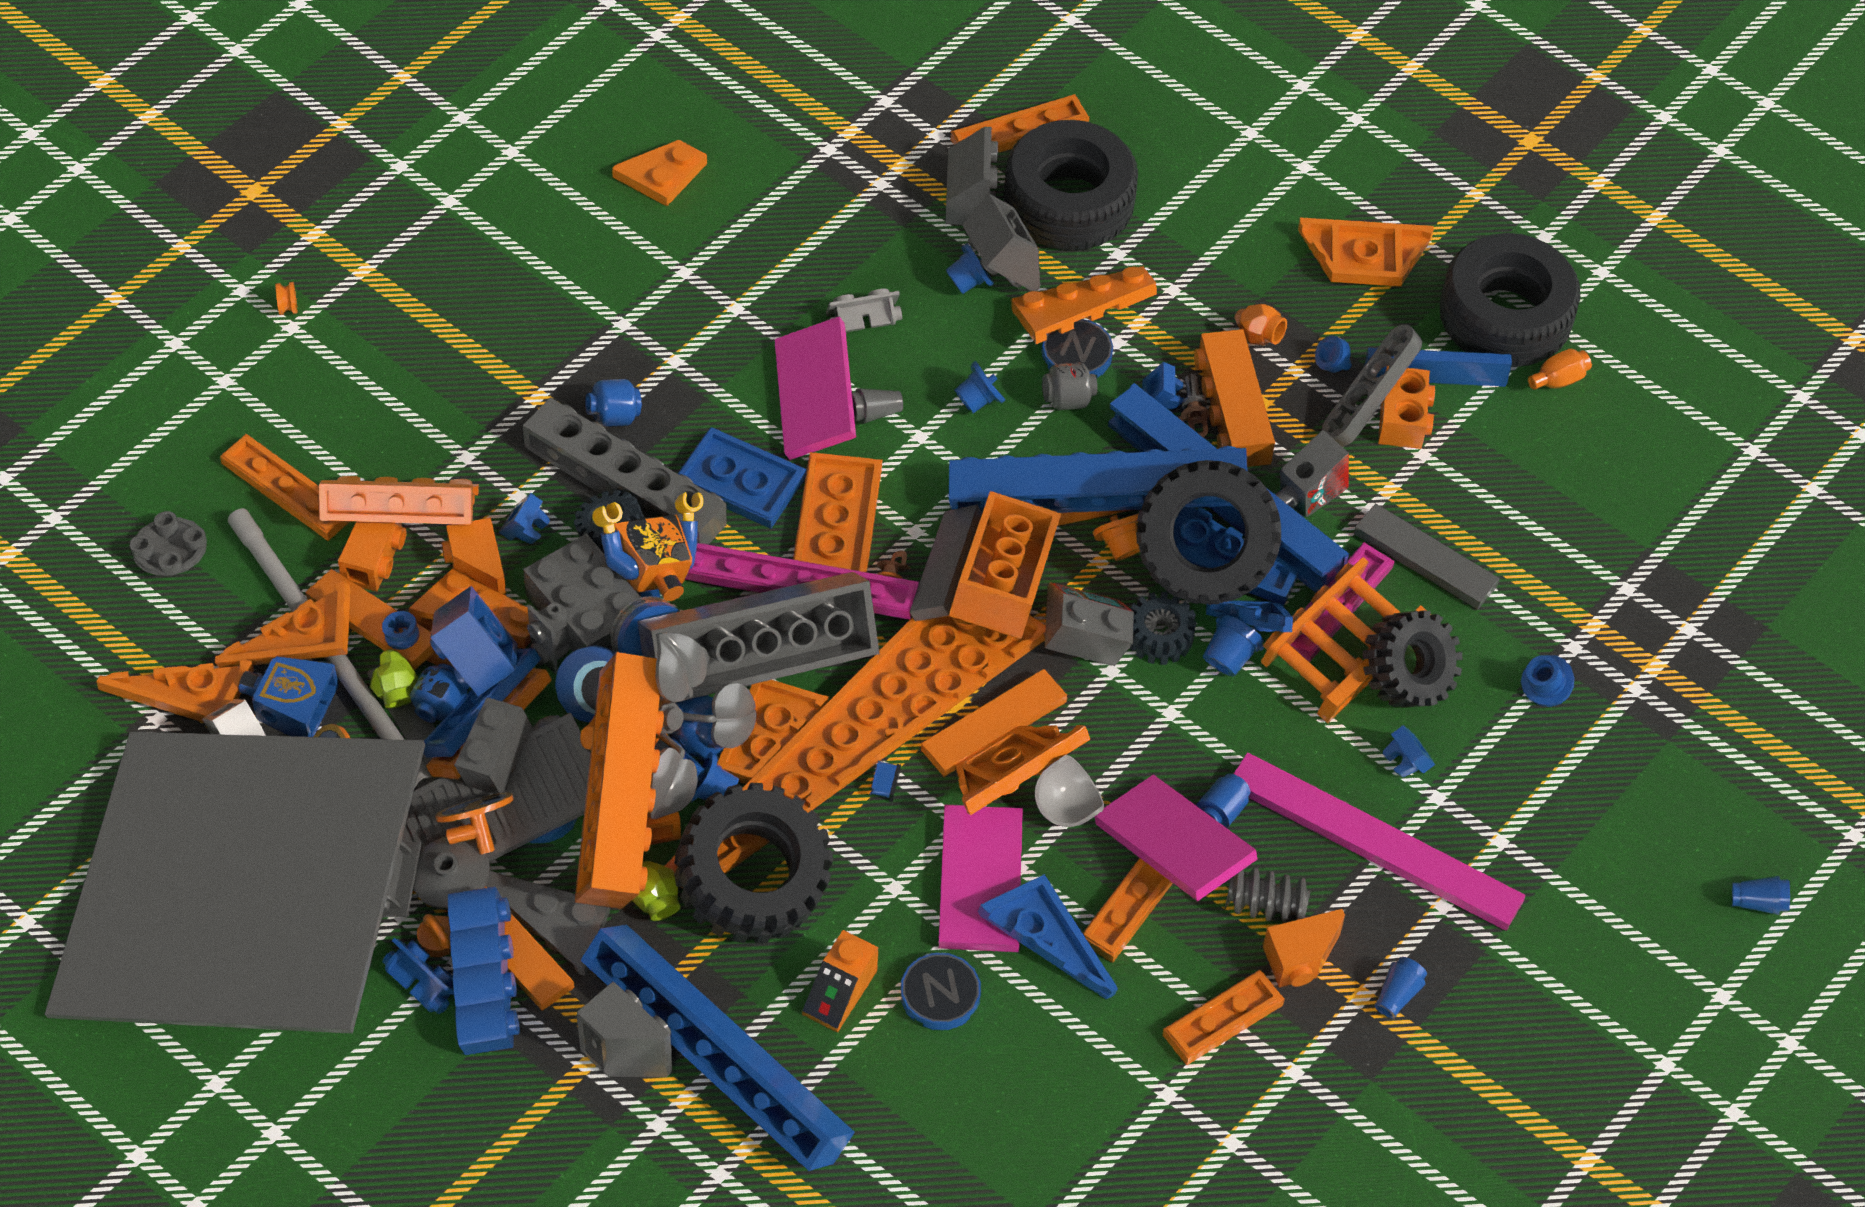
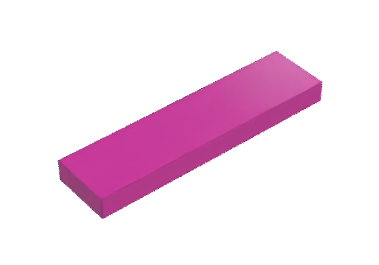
M1363 542L1348 559L1347 563L1350 562L1354 566L1364 557L1369 563L1361 578L1375 589L1393 568L1394 560ZM1334 579L1327 586L1331 588L1337 581ZM1351 588L1338 599L1352 613L1364 601ZM1310 602L1305 607V610H1308L1313 605V603ZM1327 610L1314 622L1331 638L1343 625ZM1304 633L1290 645L1308 662H1311L1321 650Z

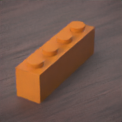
M1244 330L1201 334L1199 349L1194 350V362L1196 369L1202 370L1203 373L1202 392L1204 398L1210 399L1209 417L1212 427L1217 426L1218 449L1224 446L1246 448L1247 467L1271 464L1275 440Z

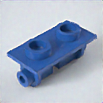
M394 938L392 942L399 949L397 952H389L384 957L385 971L406 989L417 978L419 982L411 990L410 994L429 1012L435 1011L437 1014H441L449 1005L448 997L451 994L454 995L453 976L440 965L434 969L426 961L430 957L428 952L413 940L407 945Z

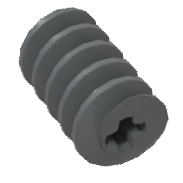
M1253 867L1247 877L1244 876L1243 869L1231 878L1225 909L1233 901L1235 913L1241 914L1244 907L1249 905L1250 916L1256 918L1260 910L1264 908L1266 921L1270 922L1276 913L1280 912L1283 924L1289 922L1293 915L1296 916V920L1305 918L1311 889L1310 891L1307 890L1305 878L1300 877L1296 885L1291 887L1290 875L1284 874L1277 884L1274 871L1269 870L1264 879L1260 880L1257 867Z

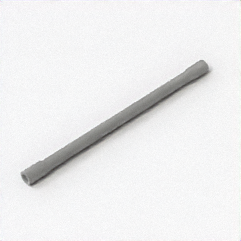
M241 508L231 513L228 517L229 525L243 545L248 547L291 611H295L302 603L307 601L306 597L263 537V532L249 512ZM347 656L324 657L327 663L335 665L337 677L379 738L405 740ZM422 760L414 791L433 782L434 779Z

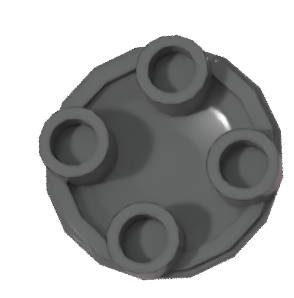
M164 511L157 514L153 522L142 528L136 537L130 541L129 546L135 563L142 570L157 576H170L185 572L199 563L206 552L207 539L204 530L195 522L176 517L173 512Z

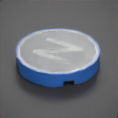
M1081 319L1074 322V329L1063 334L1058 332V330L1047 333V340L1043 341L1042 357L1048 364V369L1055 364L1081 362L1086 365L1089 373L1097 375V378L1104 374L1111 365L1114 347L1111 336L1102 326L1090 320Z
M931 953L918 958L907 967L901 980V1002L907 1015L913 1020L915 1018L923 1023L924 1027L932 1030H950L965 1024L975 1010H977L980 1003L981 982L975 969L963 958L950 953Z

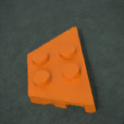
M1300 218L1298 231L1331 282L1402 286L1431 241L1434 226Z
M1057 725L1042 727L1017 726L957 763L958 781L963 794L962 802L967 814L972 815L1000 796L1016 791L1019 784L1034 775L1042 774L1051 764L1089 741L1090 736L1086 726L1076 725L1069 733H1060Z

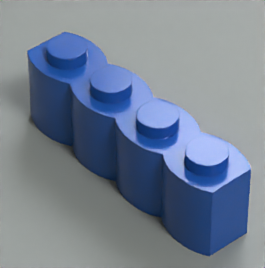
M496 887L448 894V917L451 931L450 946L458 1045L465 1055L513 1048V1035H519L520 1027L516 1010H510V997L516 996L517 989L513 972H507L508 959H513L514 957L510 934L505 935V922L511 920L507 897L502 898Z

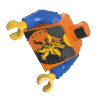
M686 492L677 497L675 507L683 515V520H679L677 515L616 523L622 518V509L618 503H610L606 509L605 506L596 508L592 518L594 523L599 527H603L604 530L601 533V539L607 566L625 578L635 591L643 592L659 589L665 601H673L679 598L684 592L682 583L688 571L694 566L696 557L698 521H694V512L702 508L704 501L703 496L699 492L692 496V507L686 502Z

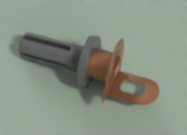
M1191 374V378L1189 375L1185 378L1187 397L1182 401L1183 412L1178 418L1182 421H1188L1189 427L1194 431V425L1202 423L1203 432L1198 434L1205 437L1208 434L1207 418L1210 412L1206 408V399L1199 394L1198 377Z

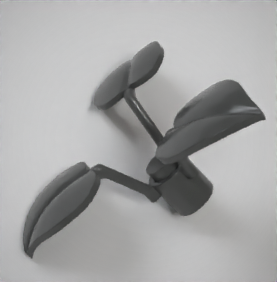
M677 633L656 634L658 648L656 684L660 695L663 697L659 698L658 711H663L664 721L660 735H656L655 738L661 739L670 748L667 747L660 751L657 772L655 774L652 773L650 788L656 790L653 811L651 813L648 812V818L652 819L661 818L686 807L695 795L698 782L697 769L694 762L689 759H683L685 750L667 736L666 733L669 734L678 730L682 726L683 720L713 723L711 729L713 743L723 748H735L749 738L756 722L755 701L750 691L740 683H726L717 690L712 700L713 715L683 713L674 703L692 697V688L699 686L704 681L707 672V661L702 647L690 637Z

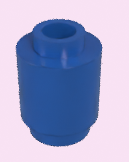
M1227 774L1225 777H1220L1215 781L1196 806L1228 828L1248 804L1251 793L1250 787L1241 777L1235 774Z

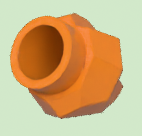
M1250 305L1246 309L1238 310L1235 314L1236 323L1239 329L1244 330L1246 340L1250 344L1266 345L1271 343L1276 345L1285 335L1287 319L1281 317V313L1269 305Z

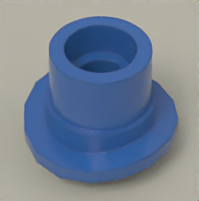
M968 243L962 246L964 254L959 257L960 259L946 269V272L962 294L976 285L982 284L984 281L989 286L995 283L991 276L982 268L980 260H978Z
M976 361L970 365L972 373L954 389L959 399L972 414L994 400L1001 404L1006 401L992 385L998 380L997 377L992 374L987 378Z
M1541 655L1529 662L1522 673L1521 685L1524 694L1530 701L1539 706L1552 707L1563 703L1569 698L1574 688L1575 677L1571 666L1565 659L1556 655Z
M712 752L707 754L702 764V767L706 770L697 782L696 792L690 803L697 798L707 800L708 797L716 792L724 795L727 787L738 784L739 778L723 770L722 766L717 764V755Z

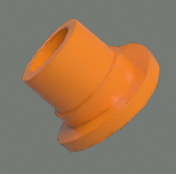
M1139 513L1120 520L1117 515L1110 517V523L1101 525L1092 532L1095 540H1104L1105 544H1108L1115 561L1126 559L1140 552L1136 537L1138 529L1136 522H1138Z

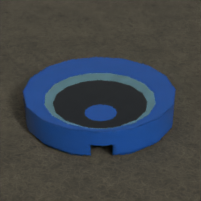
M593 645L577 649L564 659L557 670L555 687L558 700L567 713H571L573 717L580 721L591 722L595 716L599 672L615 655V651Z

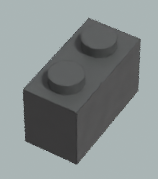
M486 698L454 765L467 786L493 794L504 792L533 730L522 707Z

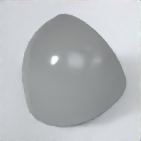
M1064 755L1042 772L1035 787L1037 806L1042 815L1053 824L1062 827L1078 826L1089 821L1104 810L1103 799L1096 785L1083 767L1069 755Z

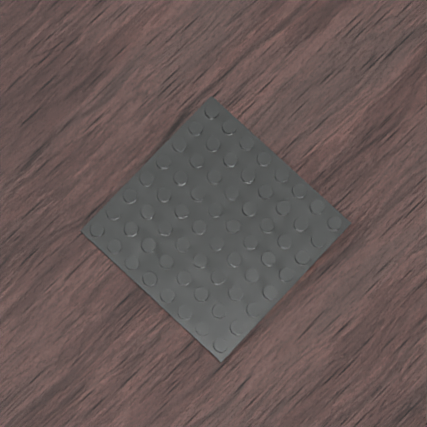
M130 732L45 1016L56 1019L353 1034L425 748L424 741Z

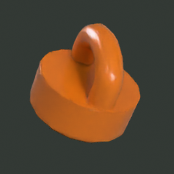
M426 914L423 917V922L417 929L418 945L428 952L431 957H443L451 953L449 918Z

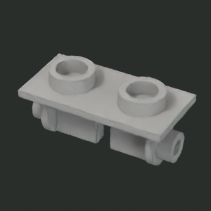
M877 289L869 292L868 296L854 298L852 294L838 296L833 299V302L829 303L826 315H835V317H830V319L840 316L845 323L846 332L864 330L863 316L869 317L871 328L895 325L897 320H902L900 306H894L900 293L899 291L889 292L888 289Z

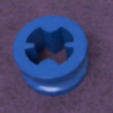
M397 611L389 614L384 619L382 631L388 646L398 650L407 649L418 641L419 629L416 619L411 613ZM399 628H403L402 633H399Z

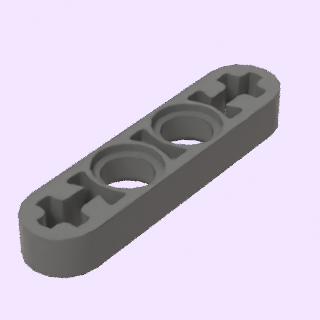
M1409 325L1397 326L1386 336L1325 419L1322 430L1342 447L1349 445L1356 439L1422 347V340ZM1389 366L1382 376L1376 378L1377 373L1382 368ZM1368 394L1367 399L1362 404L1355 406L1362 396Z

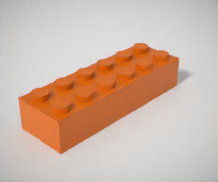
M616 652L599 672L575 903L622 909L639 895V891H644L646 887L648 870L647 867H642L644 851L648 852L652 837L651 828L646 827L647 814L653 811L656 798V790L650 788L652 773L655 774L657 772L660 759V751L654 749L655 737L660 735L664 721L663 711H658L661 695L656 684L657 658Z

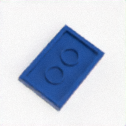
M710 427L677 474H683L703 490L717 494L726 503V509L771 529L806 479L807 469Z

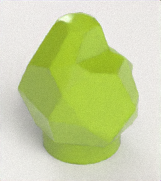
M385 650L380 655V666L373 671L370 688L384 701L385 708H397L411 703L410 691L418 680V676L407 659L398 651Z
M651 861L643 862L642 867H647L648 870L646 887L644 891H639V895L632 901L643 912L649 913L651 920H663L675 914L681 907L677 899L678 886H676L675 873L672 869Z

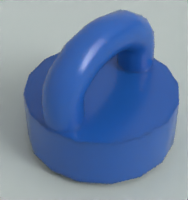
M1333 335L1327 336L1320 341L1315 351V361L1321 369L1336 373L1341 370L1347 371L1352 367L1350 361L1351 349L1348 342Z

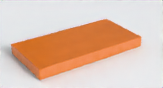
M810 452L793 560L867 573L883 460Z

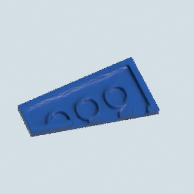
M1193 507L1182 508L1175 520L1173 531L1175 544L1181 555L1194 565L1204 568L1222 566L1235 558L1243 546L1244 539H1242V533L1231 526L1229 529H1226L1212 520V514L1201 507L1197 510ZM1277 556L1268 575L1257 587L1248 593L1272 602H1279L1284 606L1297 580L1299 569Z

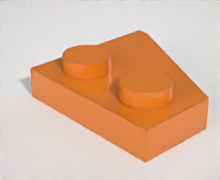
M676 140L615 165L612 168V174L616 180L668 206L707 164V154L681 140Z

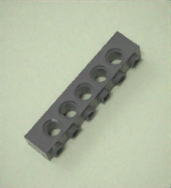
M550 397L523 425L526 449L600 494L608 491L609 495L612 496L614 490H620L622 495L625 491L630 493L632 497L635 496L644 519L677 515L679 520H683V515L675 507L677 497L686 492V502L692 507V496L699 492L703 496L704 501L702 508L694 512V521H698V543L709 545L727 525L726 503L717 494L703 490L695 485L687 476L683 474L678 475L665 467L659 459L645 455L635 449L629 441L615 437L607 432L599 423L590 422L577 414L567 404L562 405Z

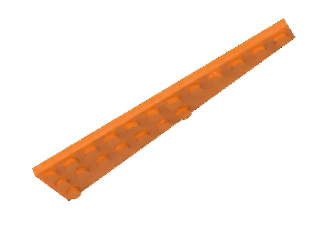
M949 615L915 621L912 617L879 650V654L874 655L742 790H747L750 782L762 783L763 790L771 791L774 785L784 788L783 795L790 799L797 795L803 799L805 803L802 808L809 813L878 763V760L881 761L1045 641L1046 625L1029 615L1022 639L965 622ZM752 834L734 835L723 840L718 848L717 856L724 874L728 873L770 841ZM674 856L665 867L672 869L675 873L678 866L674 863Z

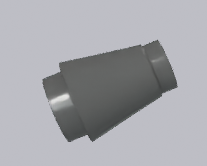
M857 388L852 393L855 422L859 421L861 424H865L895 414L896 412H902L903 398L899 390Z

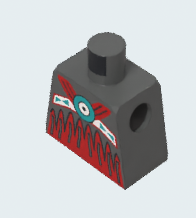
M1322 430L1282 467L1280 471V491L1275 495L1292 509L1295 508L1302 516L1309 517L1348 489L1349 452Z

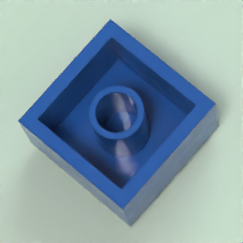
M472 586L434 611L430 644L441 659L447 658L456 668L454 669V674L464 688L468 689L471 687L476 695L479 696L516 670L518 643Z

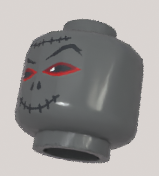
M1081 362L1052 365L1048 374H1044L1042 378L1045 402H1050L1051 406L1058 411L1086 408L1089 405L1091 396L1097 394L1095 374H1090L1086 365Z

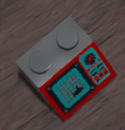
M1050 582L1047 586L1045 648L1115 666L1133 644L1134 612L1120 600Z

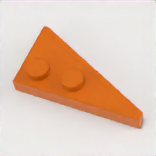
M346 581L336 583L334 585L336 590L316 602H313L312 599L307 600L295 611L285 613L261 627L262 633L243 645L238 641L227 647L223 653L215 656V664L219 668L240 666V660L252 661L253 665L270 664L271 660L277 656L304 660L348 654L351 587Z
M240 660V666L214 668L213 663L200 664L192 668L186 666L153 669V674L129 677L128 671L115 672L110 675L99 676L96 682L100 691L203 722L202 719L230 701L239 699L241 695L239 692L240 679L245 671L253 672L254 668L252 661Z

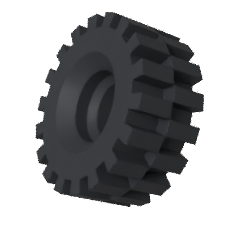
M1425 610L1394 613V615L1383 617V622L1376 623L1371 628L1376 634L1367 635L1365 643L1371 646L1370 650H1363V659H1369V666L1363 667L1365 675H1372L1373 680L1368 682L1372 690L1380 689L1377 697L1382 701L1389 700L1388 705L1401 708L1432 706L1438 704L1437 701H1444L1449 697L1446 691L1456 688L1458 683L1452 679L1453 677L1461 676L1462 668L1456 667V661L1463 660L1462 652L1455 651V645L1460 644L1457 636L1450 637L1449 633L1453 628L1449 623L1441 624L1443 617L1440 615H1430L1431 611ZM1408 645L1412 647L1416 656V667L1412 674L1408 671L1404 659Z

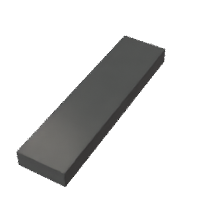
M1376 503L1355 526L1354 535L1477 610L1498 586L1500 578Z
M978 505L944 512L910 609V613L915 621L949 615L957 586L982 516Z

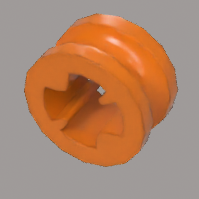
M289 282L288 286L276 283L279 315H284L285 311L288 310L293 314H297L294 282Z

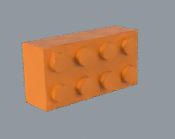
M990 491L957 586L949 616L1022 639L1061 513Z

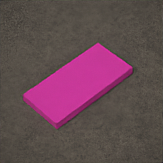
M840 316L776 338L775 350L785 455L791 460L856 438L845 323Z
M1154 774L1094 816L1097 826L1196 901L1205 897L1257 860L1256 849Z
M944 805L938 948L1018 952L1019 942L982 918L977 911L981 904L1021 886L1023 808L983 807L969 815L964 805Z

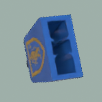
M277 656L271 660L264 675L245 671L239 682V692L253 696L252 702L255 716L260 722L289 736L314 737L339 685L334 664Z

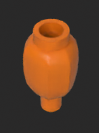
M1567 349L1547 359L1542 364L1540 372L1528 377V383L1533 390L1544 385L1554 389L1569 386L1585 377L1586 371L1592 367L1591 359L1584 350L1577 352L1574 349Z

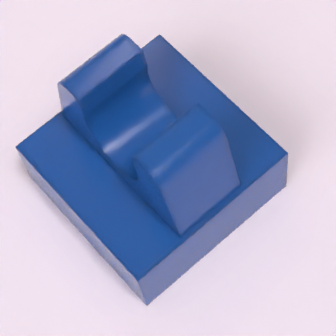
M1162 362L1142 380V389L1165 408L1175 410L1182 404L1184 398L1175 395L1183 388V382L1175 377V366Z
M532 493L527 495L515 505L499 533L510 541L517 537L529 544H533L541 535L533 529L532 524L543 529L550 522L549 517L539 508L543 501Z
M1404 725L1391 734L1394 740L1383 751L1384 757L1389 761L1394 760L1397 756H1403L1402 763L1393 769L1401 777H1406L1418 770L1425 773L1436 765L1418 738Z

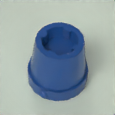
M1222 615L1221 618H1216L1217 628L1203 654V658L1218 671L1234 677L1255 652L1264 649V640L1260 634L1246 623L1232 616Z

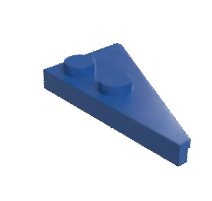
M1233 600L1220 604H1206V615L1220 618L1222 615H1229L1253 626V629L1256 631L1292 632L1293 617L1279 602Z
M1045 874L980 905L977 912L982 918L1103 998L1108 999L1117 992L1116 984Z

